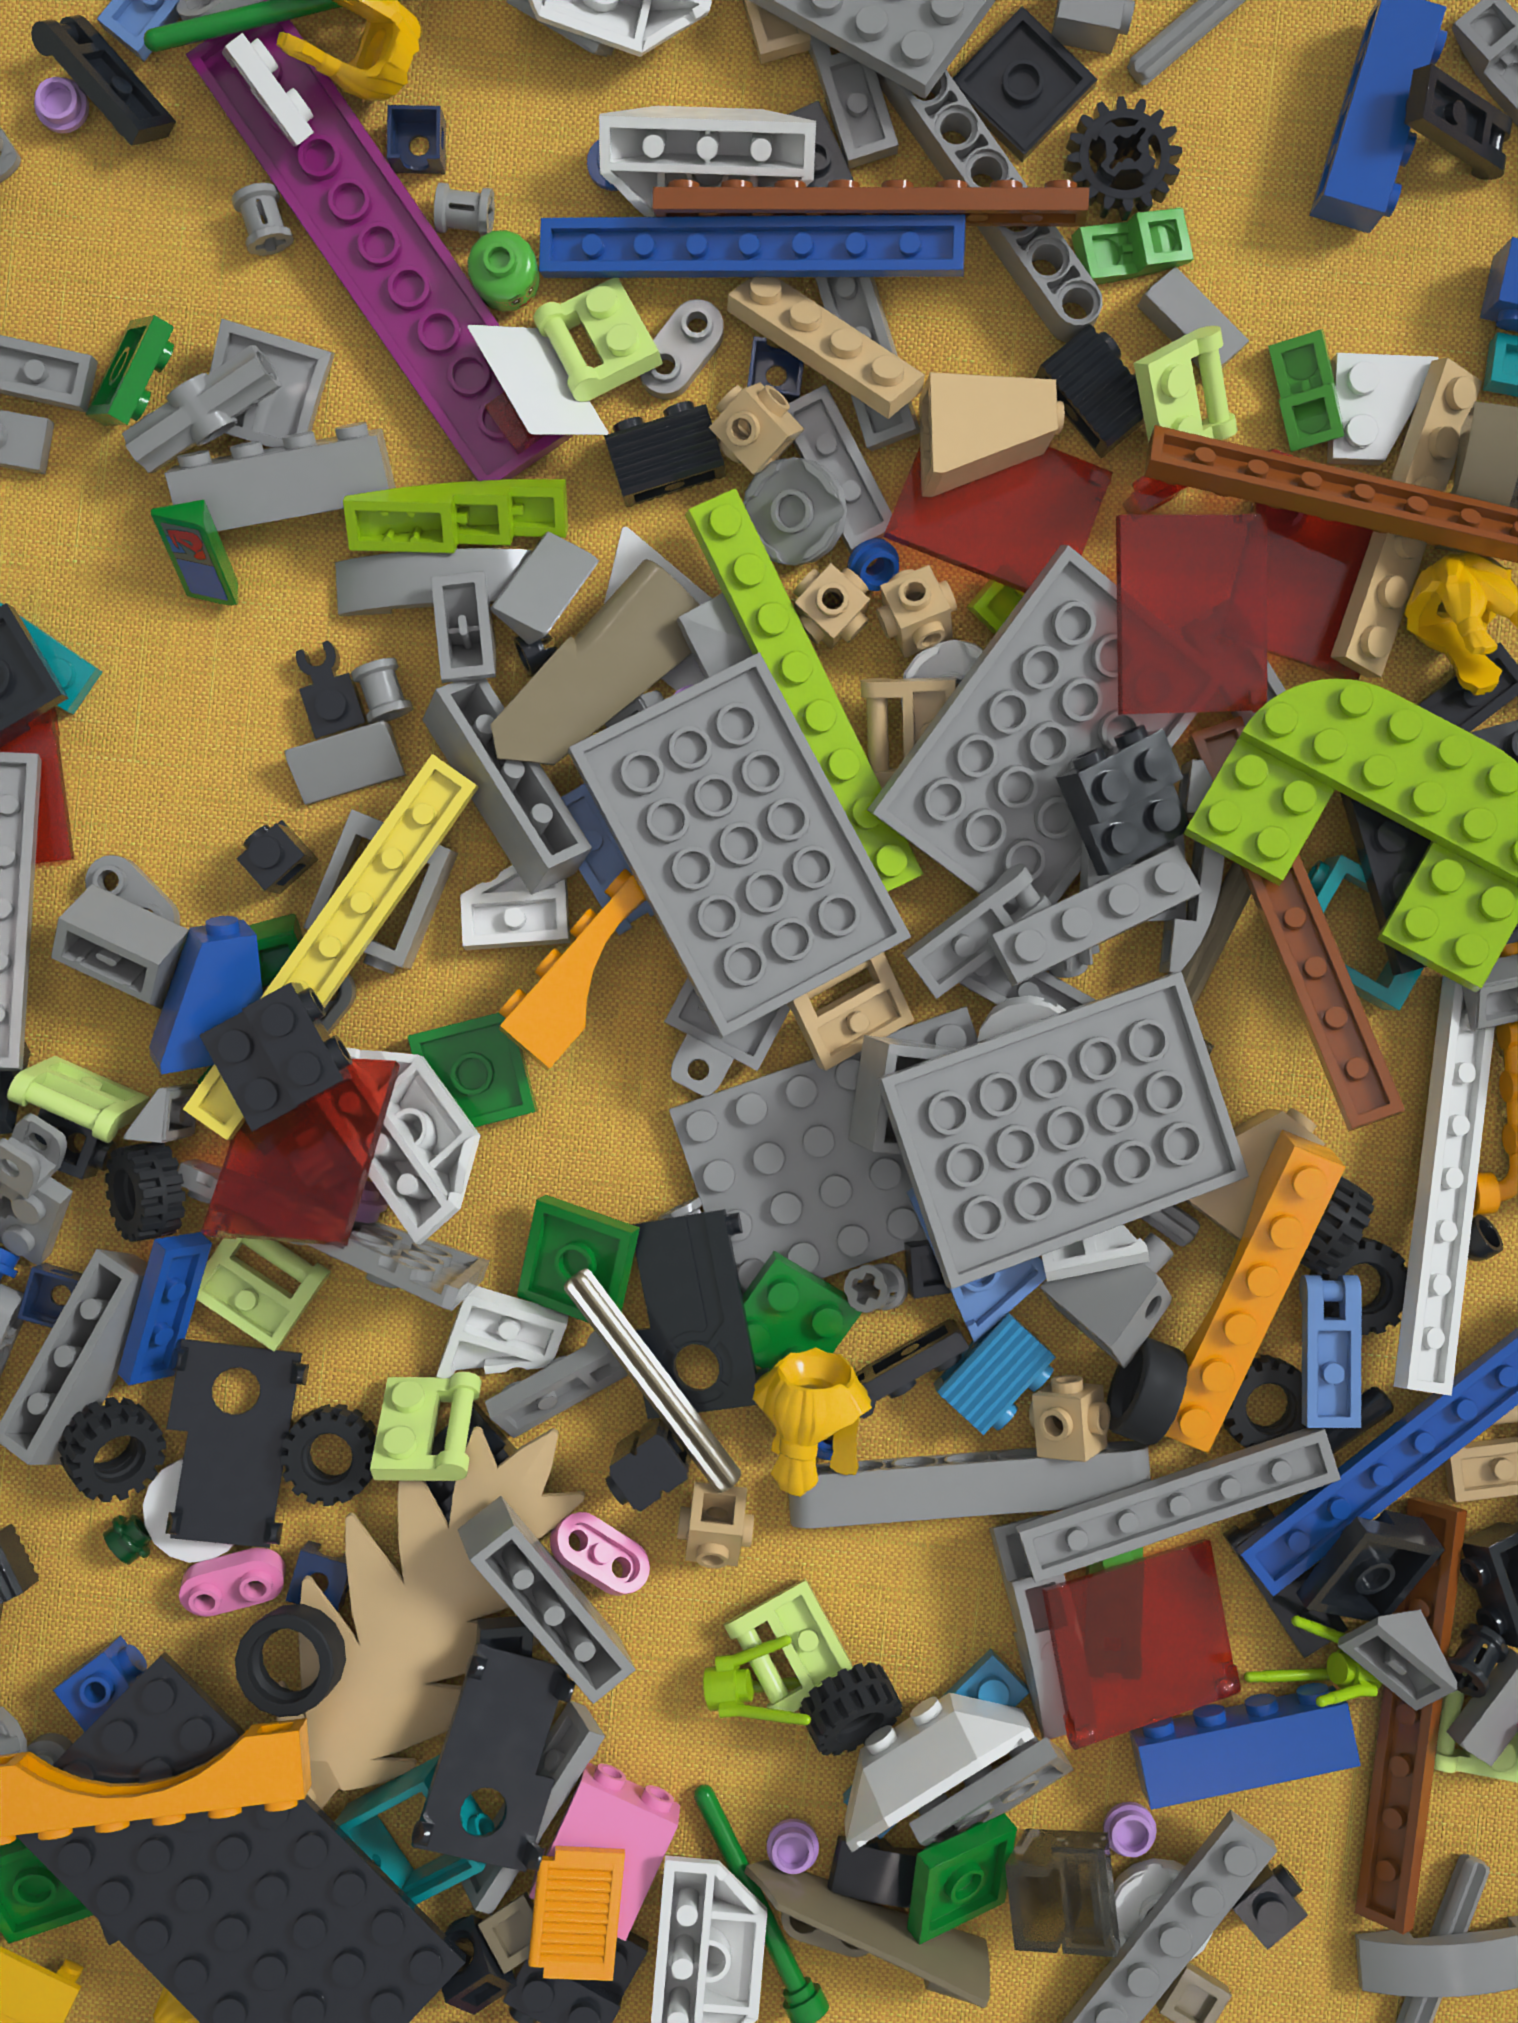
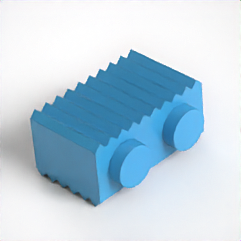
M1008 1312L975 1343L972 1340L969 1344V1349L962 1352L960 1361L946 1369L933 1385L942 1398L953 1406L981 1434L985 1435L991 1427L998 1431L1013 1418L1018 1410L1014 1402L1027 1388L1035 1392L1049 1379L1054 1370L1049 1364L1056 1357L1038 1338Z

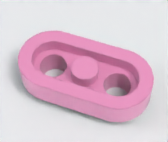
M586 1512L573 1513L564 1518L551 1531L550 1547L555 1559L561 1565L604 1592L614 1596L626 1595L639 1590L647 1581L650 1564L645 1550L638 1543L594 1515ZM571 1533L576 1534L580 1540L578 1551L573 1550L569 1545ZM614 1560H617L622 1565L623 1573L620 1578L616 1577L612 1571Z
M251 1548L198 1562L185 1571L179 1591V1599L187 1611L204 1617L215 1616L264 1603L280 1594L284 1584L286 1565L278 1553L267 1548Z

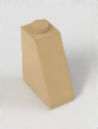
M930 372L919 398L922 497H934L1044 454L1054 435L1061 433L1064 424L1065 408L1063 401H1057L1056 379Z
M1269 1108L1234 1127L1233 1130L1249 1177L1186 1200V1202L1232 1237L1241 1241L1254 1202L1260 1175L1281 1131L1285 1130L1324 1146L1325 1142L1312 1133L1317 1127L1316 1124L1293 1108H1290L1287 1113Z

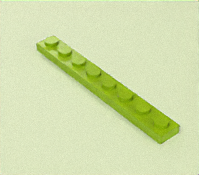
M732 489L688 509L685 517L752 654L755 655L760 652L887 892L923 875L907 839L867 810L882 788L737 489Z

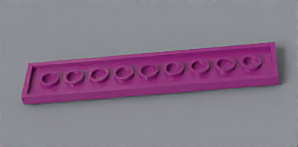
M290 20L205 40L186 53L196 72L273 184L277 187L288 206L477 481L512 479L573 437V435L530 434L468 329V325H500L330 77L317 71L314 66L286 55L276 45L279 32L289 33L303 39ZM241 33L245 35L250 43L256 38L263 43L279 67L272 73L286 93L294 88L314 116L307 122L314 133L295 147H293L250 90L251 87L236 67L232 68L222 54L224 47Z

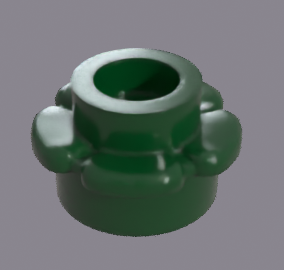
M122 1515L114 1517L112 1519L113 1525L103 1532V1538L113 1554L128 1565L132 1564L140 1556L147 1558L150 1555L148 1542L152 1539L144 1522L136 1515H132L129 1518Z

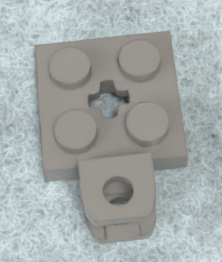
M687 977L664 1023L687 1034L673 1060L671 1078L684 1087L706 1097L714 1093L720 1086L733 1060L758 1071L790 1011L787 1004L720 1039L707 1012L698 1009L700 999ZM702 1060L708 1065L709 1073L704 1079L695 1080L690 1077L688 1068L693 1061Z
M29 1113L15 1125L12 1136L8 1140L5 1138L0 1139V1242L11 1253L23 1256L35 1265H41L52 1253L73 1191L51 1177L61 1167L67 1148L65 1135L41 1118ZM34 1133L43 1137L47 1145L40 1143Z

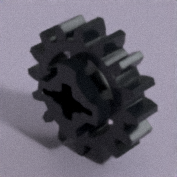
M1120 96L1112 111H1109L1108 107L1101 101L1095 107L1093 119L1083 114L1076 127L1078 133H1071L1066 149L1071 154L1067 155L1064 171L1076 173L1071 181L1076 182L1077 187H1089V206L1095 201L1101 204L1100 218L1105 219L1111 208L1118 209L1121 221H1127L1132 207L1136 206L1138 212L1150 211L1153 205L1152 199L1162 204L1170 190L1168 185H1174L1179 175L1180 169L1174 164L1178 162L1182 154V147L1169 145L1177 133L1176 126L1162 129L1159 124L1165 112L1159 109L1151 116L1145 114L1146 100L1144 99L1138 101L1135 109H1127L1124 96ZM1149 145L1153 148L1156 160L1149 155ZM1089 150L1092 151L1090 158L1097 163V172L1095 174L1089 162ZM1132 150H1134L1131 158L1124 159L1122 163L1118 162L1117 165L1113 169H1111L1114 160L1118 161L1123 156L1126 157Z

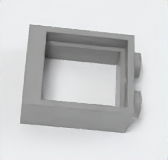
M351 809L303 928L309 930L347 876L362 837L372 840L384 822ZM438 845L427 861L430 865L396 948L394 949L372 940L364 953H367L364 959L365 964L390 974L394 973L396 966L412 968L458 853Z

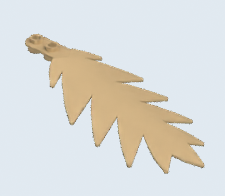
M479 1426L474 1427L465 1454L469 1457L468 1473L464 1479L455 1482L449 1524L425 1481H399L397 1495L398 1540L403 1578L354 1513L347 1515L345 1519V1555L351 1612L357 1637L313 1578L309 1575L303 1578L300 1604L321 1610L336 1623L345 1642L346 1663L341 1680L316 1707L299 1716L277 1717V1722L307 1718L312 1781L307 1795L321 1809L338 1788L342 1791L376 1785L415 1768L417 1761L414 1758L383 1756L397 1753L448 1731L462 1686L434 1682L465 1674L468 1659L473 1655L476 1645L477 1620L473 1619L509 1607L471 1563L457 1529L498 1497L502 1496L535 1537L540 1539L557 1527L564 1518L584 1501L585 1493L583 1491L542 1494L552 1469L559 1431L555 1428L521 1446L497 1466L484 1436L483 1429ZM556 1560L569 1577L576 1574ZM298 1632L301 1690L310 1686L318 1677L320 1664L319 1655L312 1642L302 1633ZM533 1635V1646H535L540 1642ZM284 1681L278 1682L281 1687L289 1689Z

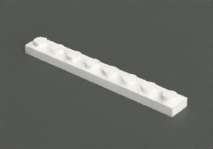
M1444 975L1442 978L1393 1387L1452 1396L1495 1026L1474 1031L1469 1024L1462 985Z

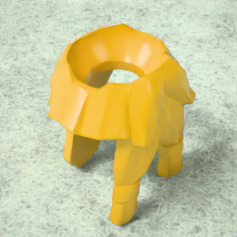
M332 0L367 20L359 39L357 53L348 64L323 52L303 39L289 33L279 32L276 45L286 55L314 66L320 73L331 77L347 93L367 101H385L395 96L408 84L407 72L413 55L419 51L418 40L422 30L418 19L398 0Z
M1467 551L1461 554H1446L1435 564L1420 573L1409 596L1404 615L1408 618L1406 629L1415 634L1417 639L1427 647L1444 653L1450 664L1453 665L1462 688L1471 691L1476 696L1492 692L1499 682L1502 670L1486 656V654H1491L1497 650L1498 645L1486 632V628L1497 614L1510 619L1518 628V588L1513 583V580H1511L1512 568L1503 567L1493 558L1482 557ZM1441 602H1443V606L1438 607V605Z
M816 1347L800 1353H790L758 1379L754 1385L753 1400L777 1429L771 1451L779 1456L770 1474L777 1481L780 1490L786 1491L790 1495L801 1497L807 1491L814 1488L819 1480L816 1469L818 1443L831 1435L834 1436L833 1454L829 1467L840 1474L856 1475L859 1468L856 1456V1437L860 1416L869 1411L872 1406L866 1388L858 1380L850 1362L841 1354L827 1353Z

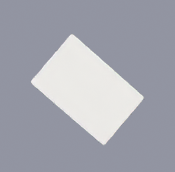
M468 325L470 333L530 434L608 435L607 429L591 402H580L573 397L567 384L569 376L549 338L542 336L538 328Z

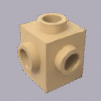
M761 382L743 389L739 385L731 389L716 406V409L721 414L709 427L719 438L717 441L722 452L736 463L742 462L753 475L763 471L770 462L777 460L804 430L788 412L790 405L785 397L772 386H764Z
M830 563L821 574L816 569H813L804 577L793 592L799 597L794 602V609L808 638L815 644L823 641L831 650L842 638L847 643L853 640L869 621V618L864 615L868 610L870 598L865 595L868 587L849 568L845 567L841 572ZM831 592L842 602V605L837 609H829L823 604L822 598Z
M930 565L917 570L908 569L895 574L887 583L880 585L883 606L876 609L877 617L885 636L888 639L895 637L904 658L953 638L951 612L957 610L956 600L948 582L943 580L938 583Z
M1063 1375L1052 1378L1051 1384L1032 1394L1029 1420L1031 1426L1035 1429L1037 1457L1086 1462L1108 1447L1107 1431L1111 1416L1109 1406L1104 1402L1103 1385L1083 1383V1378L1080 1376Z
M694 1482L691 1508L681 1506L677 1539L687 1540L685 1561L697 1562L707 1568H722L726 1565L738 1566L741 1546L751 1547L754 1515L745 1514L747 1488L733 1486L720 1493L710 1483Z

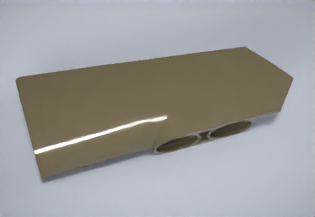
M643 560L574 638L569 637L491 723L490 727L496 759L546 765L558 763L569 754L568 748L590 737L692 654L676 620L681 615L700 606V604L661 566L651 560Z
M768 1860L746 1866L744 1873L762 1889L774 1908L781 1912L783 1928L790 1937L797 1941L849 1957H861L870 1953L923 1978L925 1989L975 2004L981 2008L987 2006L990 1998V1965L985 1938L953 1928L919 1945L907 1929L909 1918L907 1913L873 1902L831 1892L827 1887L829 1879L806 1872L787 1874L778 1870Z

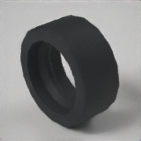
M1147 1337L1125 1368L1118 1364L1111 1381L1106 1402L1111 1416L1109 1429L1113 1433L1148 1446L1160 1441L1175 1420L1183 1399L1188 1372L1185 1353L1178 1348Z
M305 1604L283 1605L264 1615L241 1638L235 1656L236 1679L245 1697L260 1711L277 1717L299 1716L316 1707L341 1680L346 1663L345 1642L336 1623L321 1610ZM280 1629H291L302 1633L312 1642L319 1655L320 1670L318 1677L310 1686L303 1690L293 1691L281 1687L270 1677L264 1666L262 1652L264 1643L271 1634Z

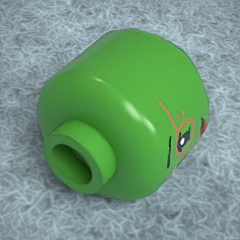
M500 230L485 234L472 246L467 260L468 275L474 289L488 307L502 312L516 311L528 305L536 295L540 283L538 263L529 243L516 233Z

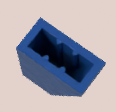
M217 916L206 920V925L191 927L189 929L149 1045L150 1057L161 1075L214 1065L215 1063L199 1035L243 1012V1008L262 997L257 934L244 920H239L234 916Z

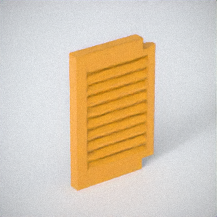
M555 1846L554 1856H543L536 1877L528 1966L543 1968V1978L613 1981L625 1849Z

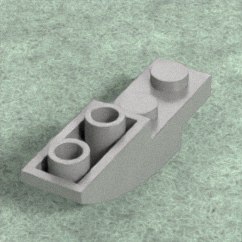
M1037 1515L992 1527L989 1530L1017 1632H1014V1637L1042 1739L1045 1737L1052 1739L1091 1728L1095 1725L1084 1655L1065 1576L1061 1574L1035 1583L1015 1527L1043 1517V1515Z

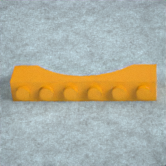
M624 869L605 890L604 893L611 898L606 906L598 914L589 908L569 931L576 938L563 954L554 948L536 968L534 973L541 979L532 990L526 994L519 988L498 1012L505 1018L499 1030L546 1071L552 1067L586 1028V1002L592 974L606 942L618 925L639 905L646 901L634 875L627 869Z
M1285 1130L1281 1131L1260 1175L1249 1218L1225 1280L1197 1332L1182 1351L1186 1355L1188 1364L1187 1383L1175 1420L1164 1436L1209 1453L1346 1168L1332 1149Z
M307 1718L253 1724L232 1745L206 1763L179 1775L146 1783L113 1784L81 1778L53 1767L32 1752L0 1755V1846L15 1841L16 1835L38 1833V1839L52 1840L68 1836L73 1833V1828L95 1825V1832L108 1833L125 1829L130 1826V1821L151 1818L152 1825L164 1826L181 1822L186 1819V1814L208 1811L209 1818L220 1819L240 1814L242 1807L264 1804V1810L269 1812L283 1811L296 1807L298 1800L305 1799L312 1785Z

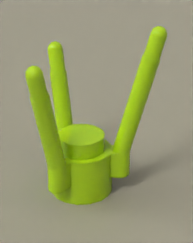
M1293 1616L1291 1618V1623L1294 1626L1335 1643H1338L1340 1637L1346 1635L1343 1632L1300 1616ZM1340 1648L1329 1656L1327 1668L1263 1670L1246 1672L1244 1674L1246 1682L1268 1683L1331 1680L1341 1689L1318 1696L1316 1704L1319 1707L1334 1705L1357 1697H1376L1378 1689L1382 1685V1682Z
M784 1635L733 1655L716 1656L715 1666L707 1667L704 1671L703 1689L708 1709L710 1711H718L720 1718L739 1716L804 1726L810 1724L811 1718L807 1714L744 1705V1702H751L753 1700L754 1693L764 1692L759 1680H753L750 1669H741L739 1665L790 1645L792 1642L791 1637ZM797 1677L781 1678L787 1690L796 1689L801 1686Z

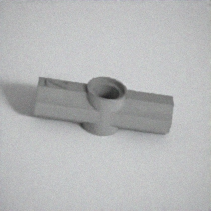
M250 345L211 373H201L172 390L166 397L167 403L152 413L147 414L139 422L130 426L129 429L122 433L126 442L125 446L134 460L143 466L148 473H155L193 446L207 444L235 426L238 422L236 417L282 387L278 373L256 345Z

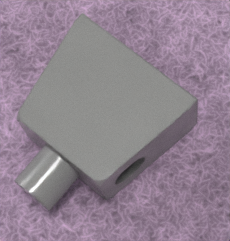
M1150 1233L1143 1240L1147 1245L1150 1262L1049 1282L1045 1281L1040 1286L1058 1312L1123 1368L1131 1362L1170 1305L1172 1299L1162 1279L1156 1273L1174 1256V1253L1153 1233Z

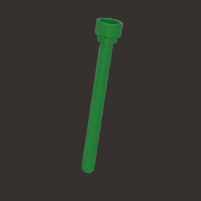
M267 0L151 28L145 32L143 40L145 46L150 51L160 52L342 6L332 0Z
M702 1784L695 1789L694 1800L728 1870L767 1908L765 1946L785 1985L783 1990L785 1998L783 2008L791 2023H815L827 2013L829 2003L820 1985L813 1983L810 1977L803 1976L762 1889L744 1873L749 1862L714 1790L709 1785Z

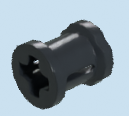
M1468 1623L1460 1634L1462 1643L1454 1656L1446 1658V1661L1457 1681V1690L1468 1696L1480 1698L1486 1695L1490 1687L1488 1677L1496 1663L1504 1662L1510 1650L1505 1640L1494 1630L1484 1625ZM1483 1644H1487L1488 1647L1484 1648L1482 1646Z

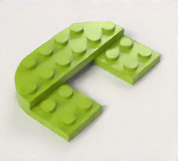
M1337 678L1311 681L1292 687L1268 701L1256 712L1243 729L1183 834L1280 886L1336 789L1431 840L1430 845L1379 933L1377 940L1475 993L1482 989L1518 924V763L1491 743L1387 689L1363 681Z

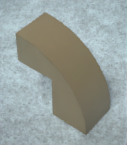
M1475 401L1460 430L1454 486L1450 493L1509 507L1518 478V407ZM1442 545L1435 546V549L1467 552Z

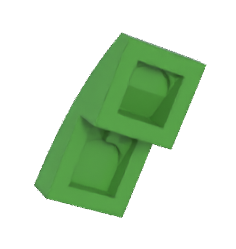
M1183 208L1138 212L1127 222L1079 227L1071 235L1075 255L1096 285L1158 273L1189 264L1194 260Z
M1320 329L1268 346L1281 398L1279 399L1290 451H1296L1345 436L1324 330Z

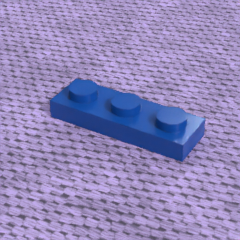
M201 1232L154 1239L118 1370V1375L128 1385L175 1376L176 1370H171L174 1349H180L182 1338L185 1339L212 1246V1242Z

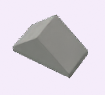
M485 572L432 576L431 586L442 683L496 677V639Z
M1421 1609L1379 1616L1340 1637L1338 1640V1647L1415 1711L1457 1691V1681Z

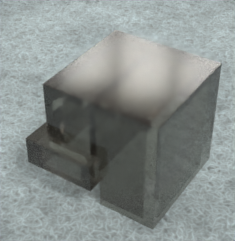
M1026 1828L1005 1864L1014 1950L1057 1953L1062 1943L1063 1954L1117 1957L1120 1949L1108 1832Z

